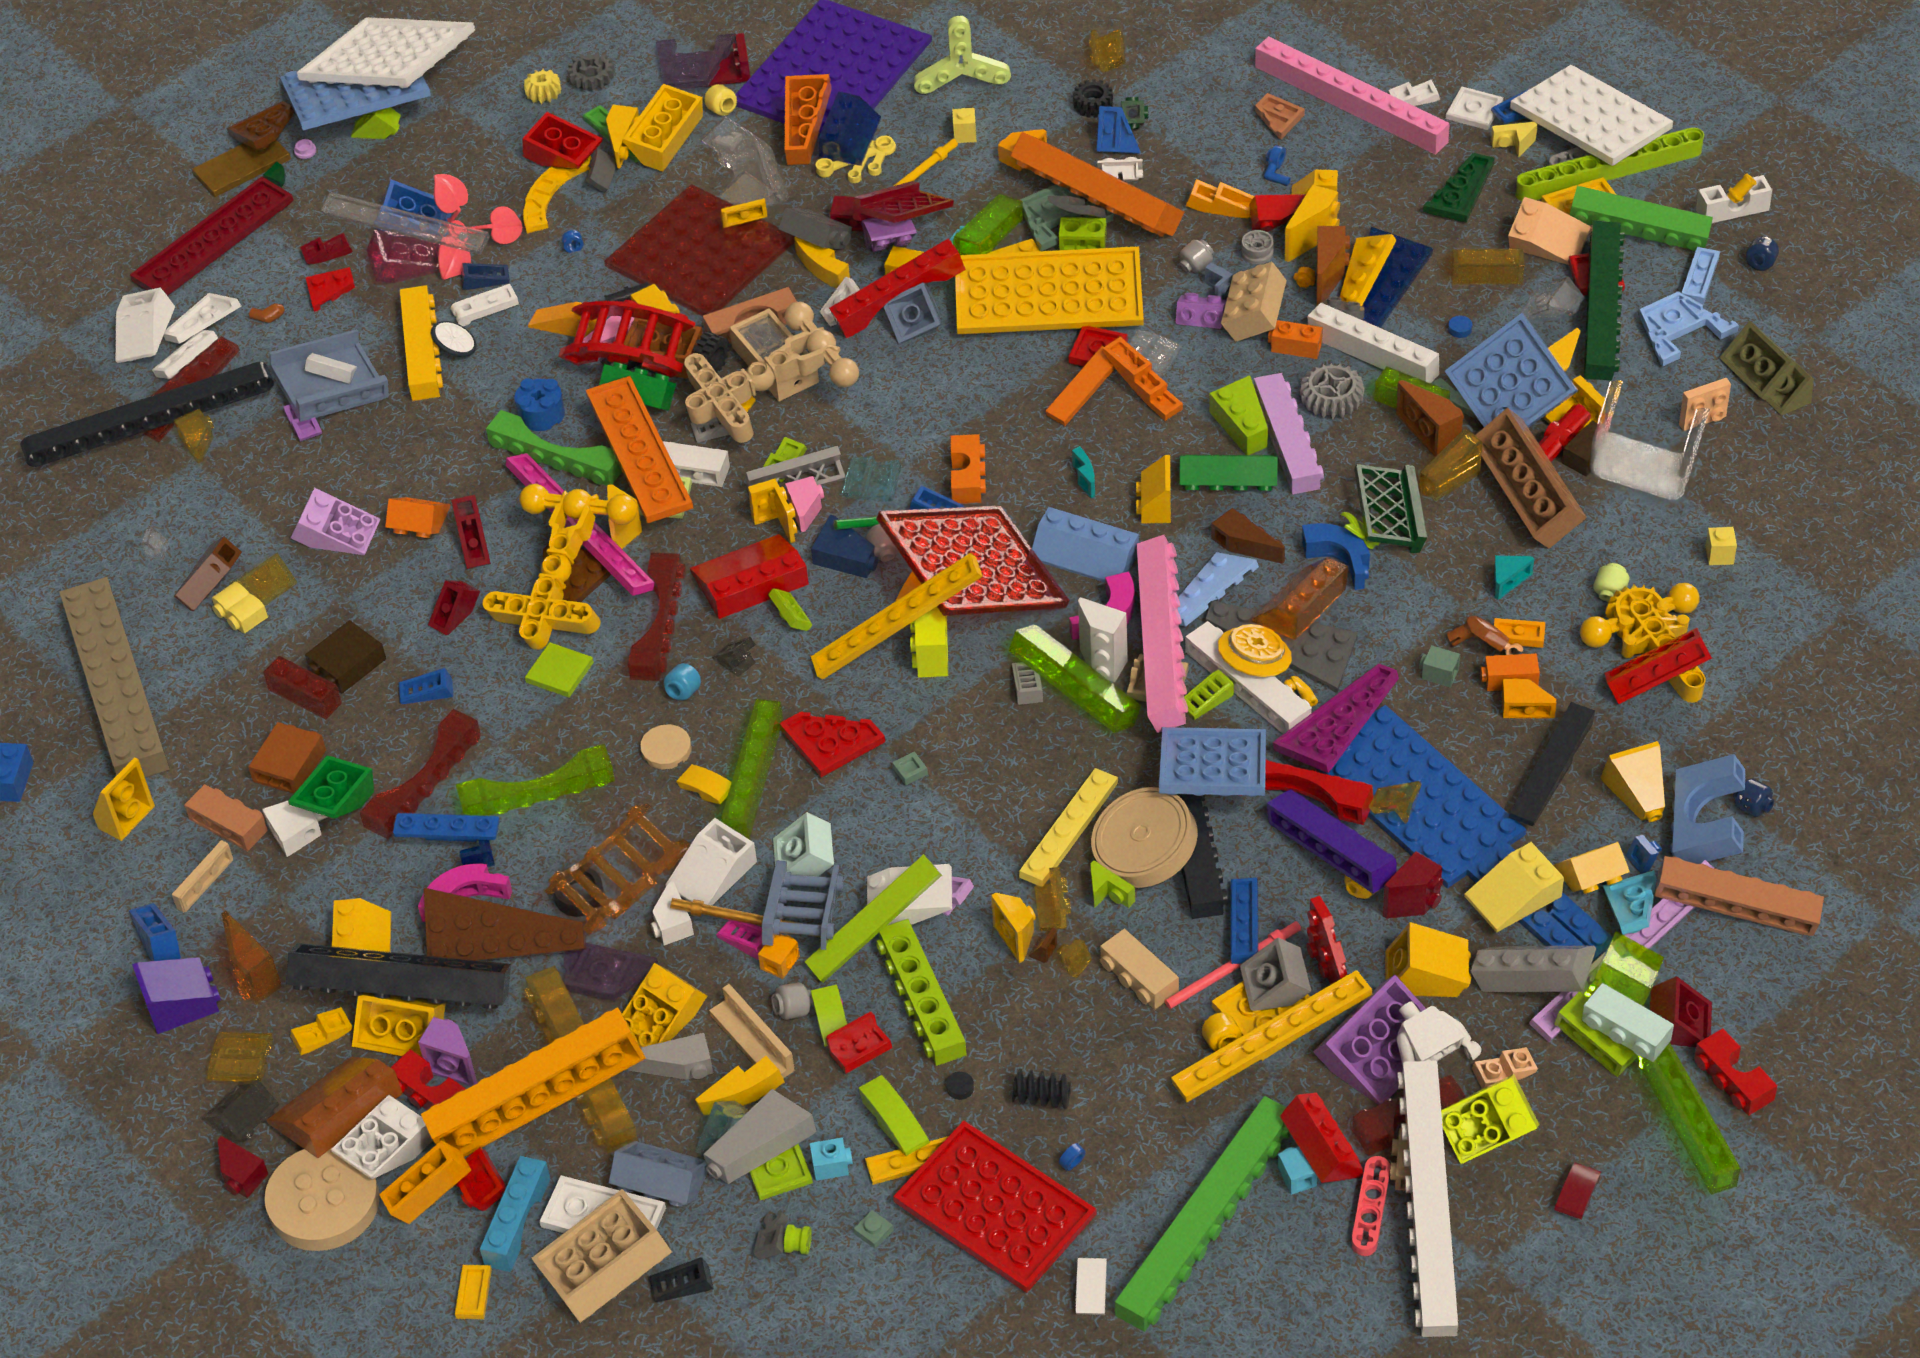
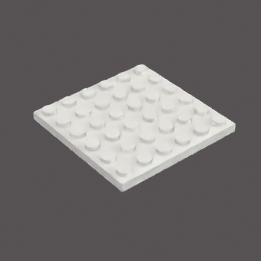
M365 18L300 69L297 75L299 80L308 81L309 83L321 81L327 84L338 82L345 85L356 83L363 86L381 85V87L399 86L400 88H407L417 78L422 77L423 73L428 69L434 67V64L440 59L445 58L446 54L455 49L458 44L466 40L475 31L474 24L471 22Z

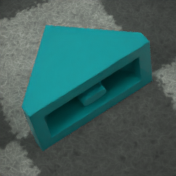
M1495 555L1494 591L1496 599H1501L1533 575V557Z

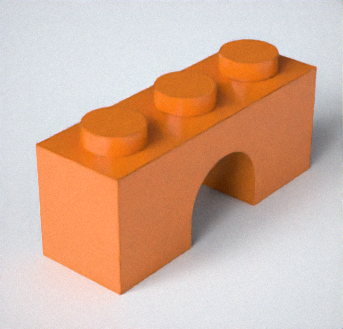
M979 434L951 436L952 469L963 468L962 470H951L952 500L958 503H981V494L986 493L985 479H981V476H986L985 461L981 462V458H985V444H980Z

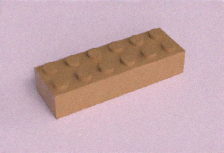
M1506 408L1471 438L1534 539L1550 549L1587 518L1524 420L1512 410Z

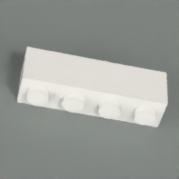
M663 441L680 477H690L692 483L723 486L730 468L728 451Z

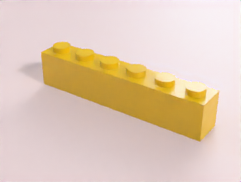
M427 285L400 289L408 383L412 401L440 397L439 388L444 387L442 374H438V372L442 371L440 357L436 358L437 355H440V349L431 336V328L433 324L437 323L435 310H431V308H435L434 295L429 294Z

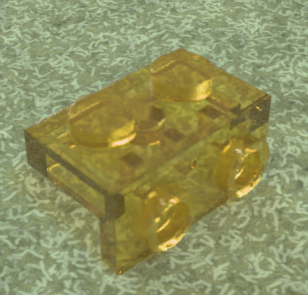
M1095 29L1091 31L1089 44L1092 54H1090V58L1094 66H1098L1102 72H1106L1126 63L1124 35L1120 29L1102 37L1098 35Z
M1060 867L1049 868L1050 884H1045L1043 887L1038 885L1034 887L1041 931L1050 930L1052 927L1056 929L1067 928L1066 914H1071L1069 898H1064L1063 893H1068L1066 877H1061Z

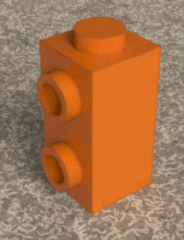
M1277 320L1275 329L1270 330L1268 334L1271 352L1318 359L1322 345L1323 327Z
M1537 654L1485 656V667H1480L1481 682H1486L1487 691L1502 690L1503 679H1530L1536 685H1539L1540 671Z

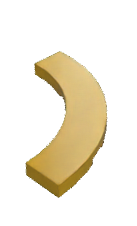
M591 155L579 169L550 167L535 181L526 196V203L523 209V219L527 234L548 228L546 212L552 196L565 182L591 169L588 167L592 159Z

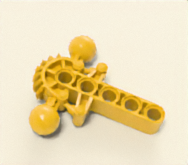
M1678 583L1670 589L1668 597L1662 599L1655 592L1654 587L1647 589L1643 585L1641 588H1637L1633 584L1631 589L1624 586L1621 591L1616 590L1614 596L1610 597L1605 611L1606 617L1609 618L1608 620L1594 616L1589 617L1582 623L1580 627L1581 639L1587 646L1598 648L1606 645L1612 633L1617 632V635L1623 641L1621 653L1623 657L1631 658L1634 654L1646 653L1687 633L1689 617L1684 614L1691 613L1700 602L1698 590L1692 584ZM1674 610L1675 612L1680 613L1681 615H1679L1678 617L1675 615L1672 616L1668 612ZM1696 666L1668 681L1684 701L1693 703L1701 700L1706 678L1699 667Z

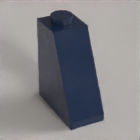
M830 515L811 548L813 564L868 578L871 570L875 571L878 565V557L874 553L875 546L852 528L835 530L834 520L840 519Z

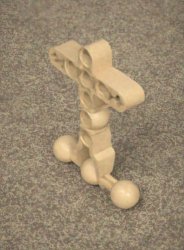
M794 302L787 307L784 319L788 327L795 331H802V333L787 338L785 345L773 351L769 357H764V362H754L746 371L741 369V371H736L720 378L703 355L696 353L686 357L684 361L689 381L696 389V392L686 398L685 404L692 423L703 424L717 417L736 442L744 443L753 437V429L749 415L741 404L748 401L751 396H755L756 391H765L773 385V382L779 384V381H786L800 374L807 376L825 365L826 362L830 366L829 376L832 382L838 387H850L857 382L859 368L853 360L840 357L839 352L841 350L840 347L836 346V340L832 333L824 330V327L817 328L813 323L814 313L811 307L804 302ZM808 349V354H805L803 356L799 355L801 352Z

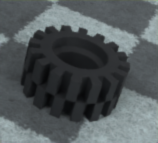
M1092 79V82L1085 80V84L1080 82L1073 91L1075 111L1077 113L1080 112L1081 116L1087 114V118H1090L1091 115H1094V118H1098L1099 106L1113 107L1112 87H1109L1107 82L1103 84L1102 80L1096 82V79Z
M705 332V335L702 334L700 336L701 340H697V346L693 348L694 354L703 355L718 374V371H721L722 366L726 364L724 362L725 359H728L729 342L727 338L712 332Z

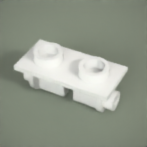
M1128 157L1124 160L1105 158L1102 161H1097L1098 169L1118 178V174H1123V181H1139L1140 178H1143L1142 159Z

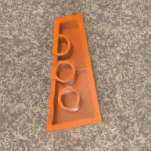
M829 74L785 76V154L787 165L810 164L832 90Z

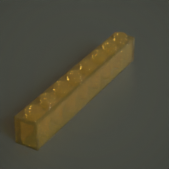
M555 965L525 977L527 988L524 989L526 999L529 1004L534 1003L536 1006L533 1011L538 1023H544L546 1027L543 1029L548 1044L584 1025ZM611 1078L575 1097L578 1105L583 1103L585 1107L582 1111L587 1124H593L595 1130L592 1132L597 1145H604L607 1153L622 1148L633 1141H638L635 1125Z

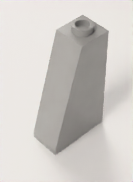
M771 1089L704 1153L707 1164L706 1170L713 1178H720L727 1184L735 1181L812 1136L816 1132L812 1114Z

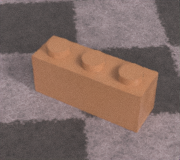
M205 784L185 804L189 820L246 851H249L268 831L265 817L260 811L252 810L246 807L240 800L231 799L221 790L213 789Z

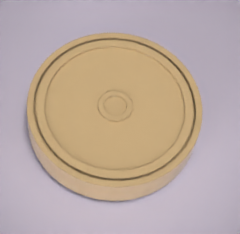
M1157 787L1136 789L1114 800L1101 813L1092 832V852L1099 864L1135 888L1153 886L1175 875L1190 859L1197 842V824L1187 805L1178 795L1159 793V788Z
M303 1149L284 1160L271 1175L265 1191V1207L272 1227L281 1239L303 1250L323 1251L343 1246L357 1238L367 1229L377 1213L380 1193L376 1178L370 1179L334 1154L331 1149L319 1158Z

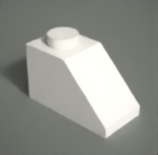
M673 881L667 884L652 911L654 922L650 923L655 938L660 937L663 945L694 935L688 912L670 908L672 898L681 899Z

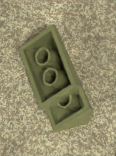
M1751 321L1746 324L1719 357L1780 415L1810 404L1812 401L1814 378Z

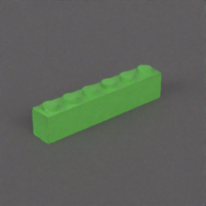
M1577 186L1570 216L1589 226H1592L1593 220L1621 223L1620 232H1624V235L1666 243L1696 251L1697 247H1706L1713 217L1582 186Z

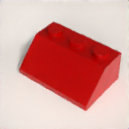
M1317 1093L1296 1095L1281 1113L1280 1118L1321 1183L1362 1177L1364 1172L1359 1158Z

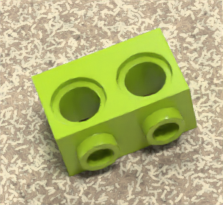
M1061 217L1059 250L1105 248L1107 235L1106 218Z

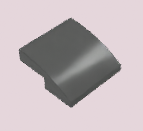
M1048 196L1049 202L1066 211L1090 217L1106 218V209L1085 205L1084 199L1072 196Z

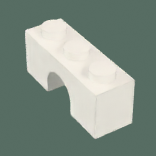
M1764 175L1753 177L1757 184L1743 197L1744 200L1742 202L1739 201L1737 204L1729 199L1721 185L1699 189L1696 211L1698 214L1713 217L1712 223L1769 211L1772 189Z

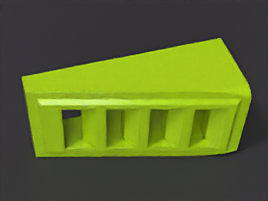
M1219 669L1210 674L1184 696L1188 706L1187 714L1195 720L1234 696L1233 682ZM1202 695L1206 699V701L1201 699L1200 696ZM1194 701L1199 707L1196 708L1191 702Z

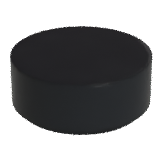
M966 1072L951 1074L946 1081L947 1093L950 1097L957 1100L970 1097L974 1091L972 1076Z

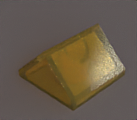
M278 553L267 556L229 583L231 585L234 582H238L250 594L257 597L264 606L298 584Z

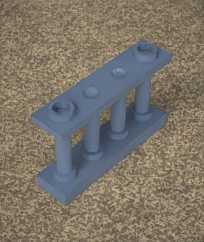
M776 860L762 922V945L773 946L775 935H780V933L821 936V950H826L828 939L833 940L834 936L832 918L837 894L843 891L844 876H839V865H834L831 878L791 875V872H787V861ZM790 885L829 888V892L788 890V888H790ZM787 901L822 903L826 904L825 909L784 906V903H787ZM783 917L820 919L823 921L822 925L781 922V919Z

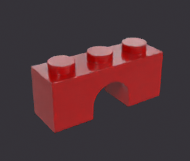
M1722 1028L1697 1043L1694 1057L1695 1062L1702 1071L1706 1070L1711 1075L1717 1088L1726 1091L1731 1097L1734 1106L1742 1109L1749 1116L1775 1100L1778 1085L1760 1066L1749 1072H1741L1732 1067L1739 1060L1741 1046Z
M411 1049L391 1067L395 1070L402 1093L408 1096L410 1102L418 1109L423 1107L429 1110L433 1105L446 1101L457 1092L466 1090L465 1087L451 1077H448L438 1086H427L426 1084L434 1077L430 1063Z

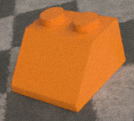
M408 497L389 498L385 527L393 528V533L408 534V531L416 532L417 537L430 538L431 534L439 533L451 504Z

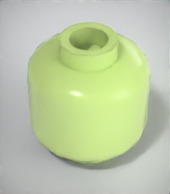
M1609 563L1600 567L1593 588L1600 599L1608 602L1610 597L1614 596L1616 590L1621 591L1624 586H1628L1630 577L1623 566Z

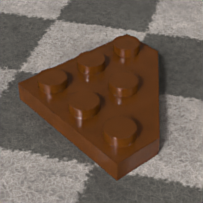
M281 101L228 127L227 131L229 136L256 150L265 149L269 146V143L278 138L295 112L291 104Z
M549 544L543 549V560L549 556L546 552L547 549H550ZM580 548L577 557L574 559V564L571 565V575L564 582L566 588L563 589V600L582 602L612 574L592 554Z

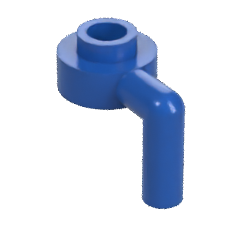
M1275 145L1273 149H1269L1266 156V161H1268L1269 165L1264 173V178L1288 186L1291 178L1275 173L1276 169H1279L1284 162L1286 155L1285 147Z

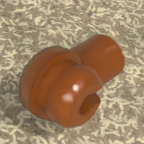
M277 303L268 306L264 310L251 308L249 317L254 320L271 323L281 317L285 309L283 305Z

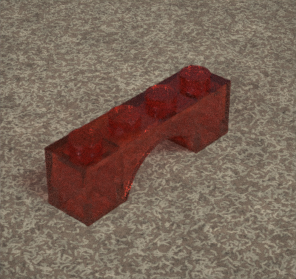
M1452 1075L1439 1078L1441 1110L1466 1098ZM1404 1095L1395 1099H1387L1381 1105L1372 1109L1361 1110L1353 1116L1352 1131L1368 1156L1392 1146L1394 1129L1401 1121L1406 1119L1405 1115H1400L1399 1098H1404Z

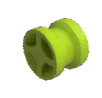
M788 1224L784 1237V1252L800 1251L801 1254L808 1255L812 1237L811 1227L796 1228L794 1225Z

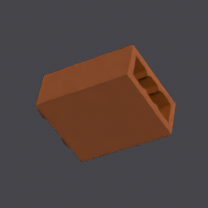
M277 722L248 766L253 782L294 794L311 775L324 755L326 747L323 737L315 731H307L291 724L286 725Z

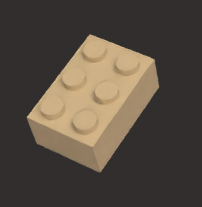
M1273 262L1260 264L1246 271H1240L1232 277L1221 324L1234 341H1240L1275 329L1287 280Z

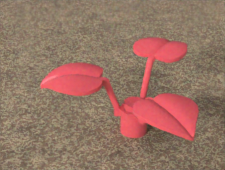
M447 174L434 175V200L437 207L444 213L454 212L451 218L447 219L448 222L444 223L440 229L441 236L445 239L440 244L438 251L439 271L443 280L461 275L462 263H471V255L468 248L460 245L461 240L458 239L463 237L465 232L492 229L491 237L493 241L499 244L512 243L521 235L523 227L520 219L513 210L504 206L497 207L491 212V224L465 227L461 221L454 220L461 212L460 206L468 202L467 189L454 176Z

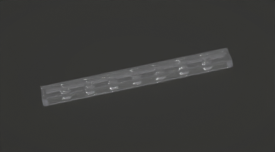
M333 192L329 193L321 209L323 215L479 255L482 254L490 238L489 233L486 231Z

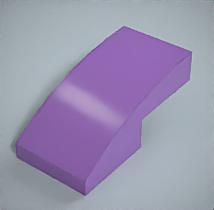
M290 404L283 407L284 413L300 442L322 434L315 417L300 422Z

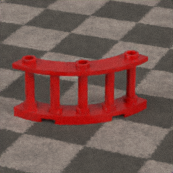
M624 300V302H583L572 308V312L580 315L581 318L574 342L561 348L558 357L577 366L597 362L598 358H607L609 362L628 364L629 360L642 363V368L669 376V378L682 373L684 364L676 361L675 358L681 333L695 327L696 323L689 320L686 315L681 313L674 314L651 306L637 304L632 300ZM622 316L615 341L612 343H600L607 317ZM631 317L648 320L641 345L637 348L624 345ZM597 319L591 340H588V343H583L589 321ZM657 323L673 328L666 355L651 352V349H649Z

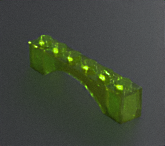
M602 744L580 750L564 766L537 779L522 782H498L477 778L455 785L463 815L490 816L504 814L509 810L519 807H529L534 803L545 800H555L560 796L570 793H580L592 787H602L614 782L615 778L606 746Z

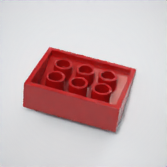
M780 534L690 568L692 575L718 619L770 600L771 598L768 594L772 589L791 592L809 585L805 562L797 549Z

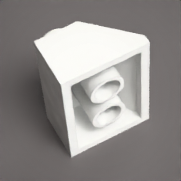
M1080 597L1078 600L1080 651L1092 675L1101 680L1115 682L1128 661L1126 612Z

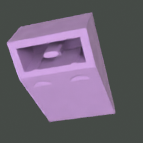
M314 488L292 533L291 539L311 548L365 555L380 518Z

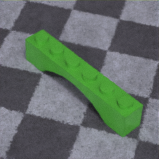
M503 410L499 411L486 428L489 444L493 447L511 451L515 455L527 453L537 463H545L556 470L570 472L576 477L590 479L599 485H612L622 473V469L611 448L603 445L572 448L551 444L532 433L520 416Z

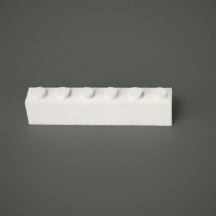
M1320 303L1307 316L1308 325L1323 327L1322 343L1424 388H1427L1439 375V353L1323 303Z
M1207 621L1185 636V652L1211 674L1218 669L1225 674L1234 684V693L1282 734L1311 714L1312 707L1305 699L1297 696L1288 685H1284L1275 676L1260 677L1248 675L1226 663L1218 652V640L1223 634L1220 628L1214 627Z

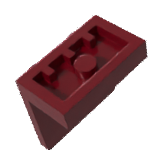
M744 33L735 34L736 43H732L733 51L703 56L708 86L746 82L750 79Z

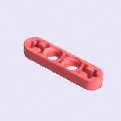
M1381 1156L1369 1158L1364 1168L1352 1234V1249L1361 1256L1372 1255L1378 1246L1390 1178V1163ZM1376 1166L1381 1167L1379 1181L1373 1180ZM1375 1189L1381 1193V1196L1377 1199H1371L1365 1193L1368 1190ZM1371 1213L1376 1216L1377 1220L1372 1223H1366L1361 1219V1216ZM1364 1231L1369 1232L1366 1246L1361 1245Z

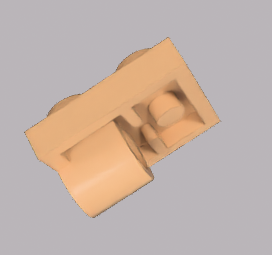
M1727 378L1683 392L1679 426L1683 431L1692 428L1697 429L1703 424L1712 421L1717 422L1726 417L1731 383Z

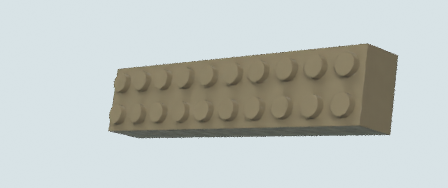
M101 578L59 591L116 775L134 757L139 759L145 777L169 770L108 578Z

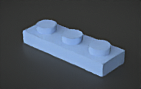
M1697 247L1682 294L1704 305L1719 260L1720 251Z

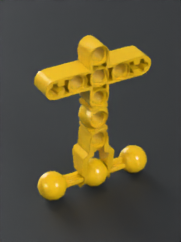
M529 484L523 488L519 495L521 508L530 514H540L546 508L554 509L549 520V526L552 528L549 540L550 549L546 551L549 556L541 564V573H539V578L534 584L531 596L494 591L484 597L483 607L495 621L520 625V636L532 649L540 650L547 645L552 629L591 634L598 630L601 623L600 618L589 604L563 600V589L566 588L564 582L571 575V565L574 564V559L577 557L583 541H587L591 537L596 518L594 514L608 515L612 522L618 525H626L635 519L637 505L632 497L625 494L616 495L608 501L599 500L597 494L591 496L582 489H573L568 493L565 490L562 495L549 494L548 490L539 484ZM567 516L578 520L577 524L565 528Z

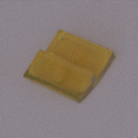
M219 1032L210 1057L207 1080L261 1082L267 1069L266 1057L273 1043L272 1034Z

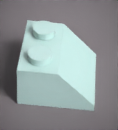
M808 812L773 838L775 864L776 860L787 861V872H791V875L818 877L834 865L831 823Z

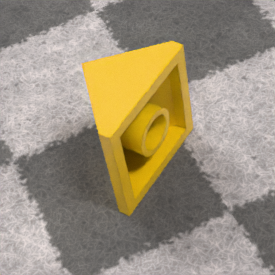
M607 485L608 501L619 494L628 495L614 485ZM635 498L633 499L637 505V515L632 522L626 525H618L608 517L611 539L621 549L642 533L638 503Z

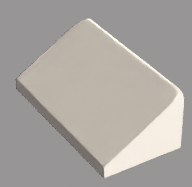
M314 353L307 357L305 371L350 384L357 369V366Z

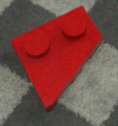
M350 267L306 277L314 312L320 310V305L329 300L333 302L342 294L355 288Z

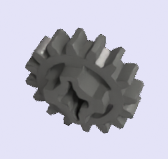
M588 52L587 56L579 54V59L573 58V63L568 64V77L571 84L576 85V88L583 86V90H586L588 87L595 90V86L603 88V83L610 84V79H614V63H612V58H607V54L602 56L599 55V52H596L594 55Z

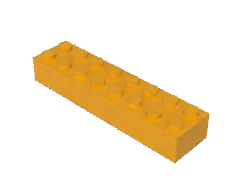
M617 1007L612 1011L605 1012L601 1017L590 1023L581 1025L566 1036L555 1039L551 1044L542 1049L531 1052L527 1057L518 1062L507 1065L503 1070L494 1075L483 1078L470 1088L457 1092L446 1101L433 1105L429 1110L423 1112L421 1116L436 1145L442 1140L459 1149L462 1155L466 1157L479 1147L482 1148L641 1062L646 1057L634 1033Z

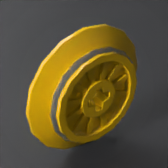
M1250 624L1232 628L1224 632L1218 640V652L1223 660L1234 669L1248 675L1260 677L1276 676L1286 671L1292 662L1291 651L1286 643L1274 631L1263 626Z

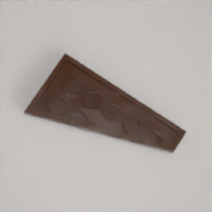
M423 887L427 956L492 961L586 950L585 924L583 922Z

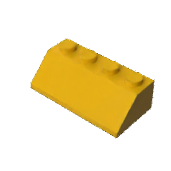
M663 84L623 137V143L643 165L663 172L702 119L703 97Z

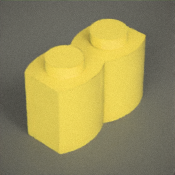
M238 582L232 583L212 597L214 603L212 608L219 618H226L230 627L235 631L238 629L245 634L268 618L263 603Z

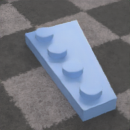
M1216 552L1179 596L1180 607H1178V612L1182 621L1180 625L1186 627L1209 608V602L1222 598L1226 594L1225 589L1232 584L1238 585L1244 580L1243 575L1246 572H1254L1259 567L1257 560Z

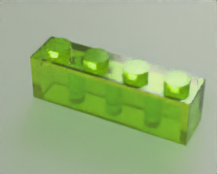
M998 194L959 233L955 234L953 245L959 254L976 255L990 253L1022 221L1023 201Z

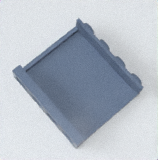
M357 329L269 352L270 370L300 422L389 397L388 380L385 375L379 376L359 343ZM314 353L357 366V369L350 384L305 371L307 357Z

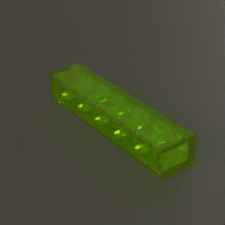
M1036 624L1015 630L1008 650L1010 653L1113 733L1135 725L1141 705Z
M755 700L721 817L722 823L747 839H750L779 737V723L783 721L780 701Z
M1668 1043L1654 1062L1638 1056L1637 1062L1710 1194L1713 1195L1737 1187L1741 1167L1671 1043Z

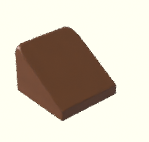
M1052 927L1038 939L1029 953V957L1047 963L1057 947L1056 928Z

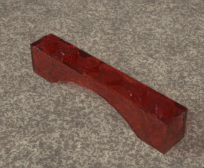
M651 553L647 573L654 581L653 591L660 601L659 610L651 628L631 647L628 661L631 680L660 681L662 672L667 670L665 654L670 653L671 650L669 634H674L675 622L673 615L677 616L678 601L676 599L681 597L682 583L680 579H684L686 567L685 564L681 563L680 554Z
M452 709L438 725L436 747L425 766L402 785L376 794L360 811L364 828L389 839L393 834L397 814H414L424 798L429 797L433 793L434 787L448 776L450 769L456 763L462 761L466 751L478 743L481 736L478 721L458 710Z

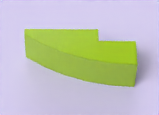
M883 1075L859 1087L863 1104L876 1117L879 1127L905 1156L930 1143L910 1109Z

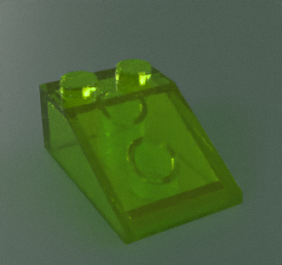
M1616 931L1584 995L1591 997L1603 983L1644 1006L1664 957Z

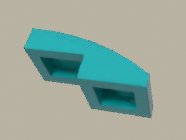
M1079 446L1072 450V465L1077 470L1078 485L1090 498L1095 497L1094 469L1089 457Z

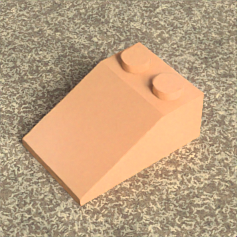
M1524 197L1508 235L1509 248L1569 265V256L1581 254L1591 226L1547 203Z

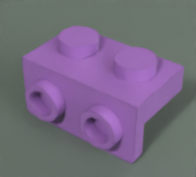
M1185 293L1177 301L1176 324L1220 329L1222 328L1221 321L1227 300H1223L1221 296L1209 295L1207 298L1198 297L1196 293Z

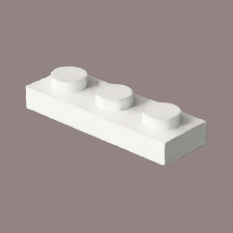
M209 330L198 332L152 369L155 376L166 379L176 377L181 368L193 363L197 355L212 347V343L218 339L215 332Z

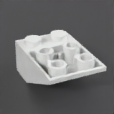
M161 287L122 297L116 311L117 363L156 355L175 308Z
M714 818L697 834L667 881L666 886L669 882L673 881L679 895L685 900L693 902L695 899L704 901V904L713 905L757 862L754 842Z
M388 1095L341 1139L331 1151L370 1179H374L414 1160L433 1140L423 1118Z

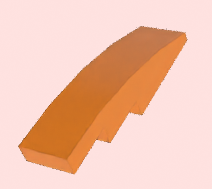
M1122 337L1103 347L1104 354L1119 374L1164 421L1183 410V403L1167 390V383L1152 371V363Z

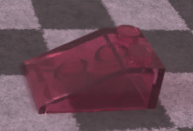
M374 230L367 247V254L375 281L397 283L440 272L438 265L439 238Z

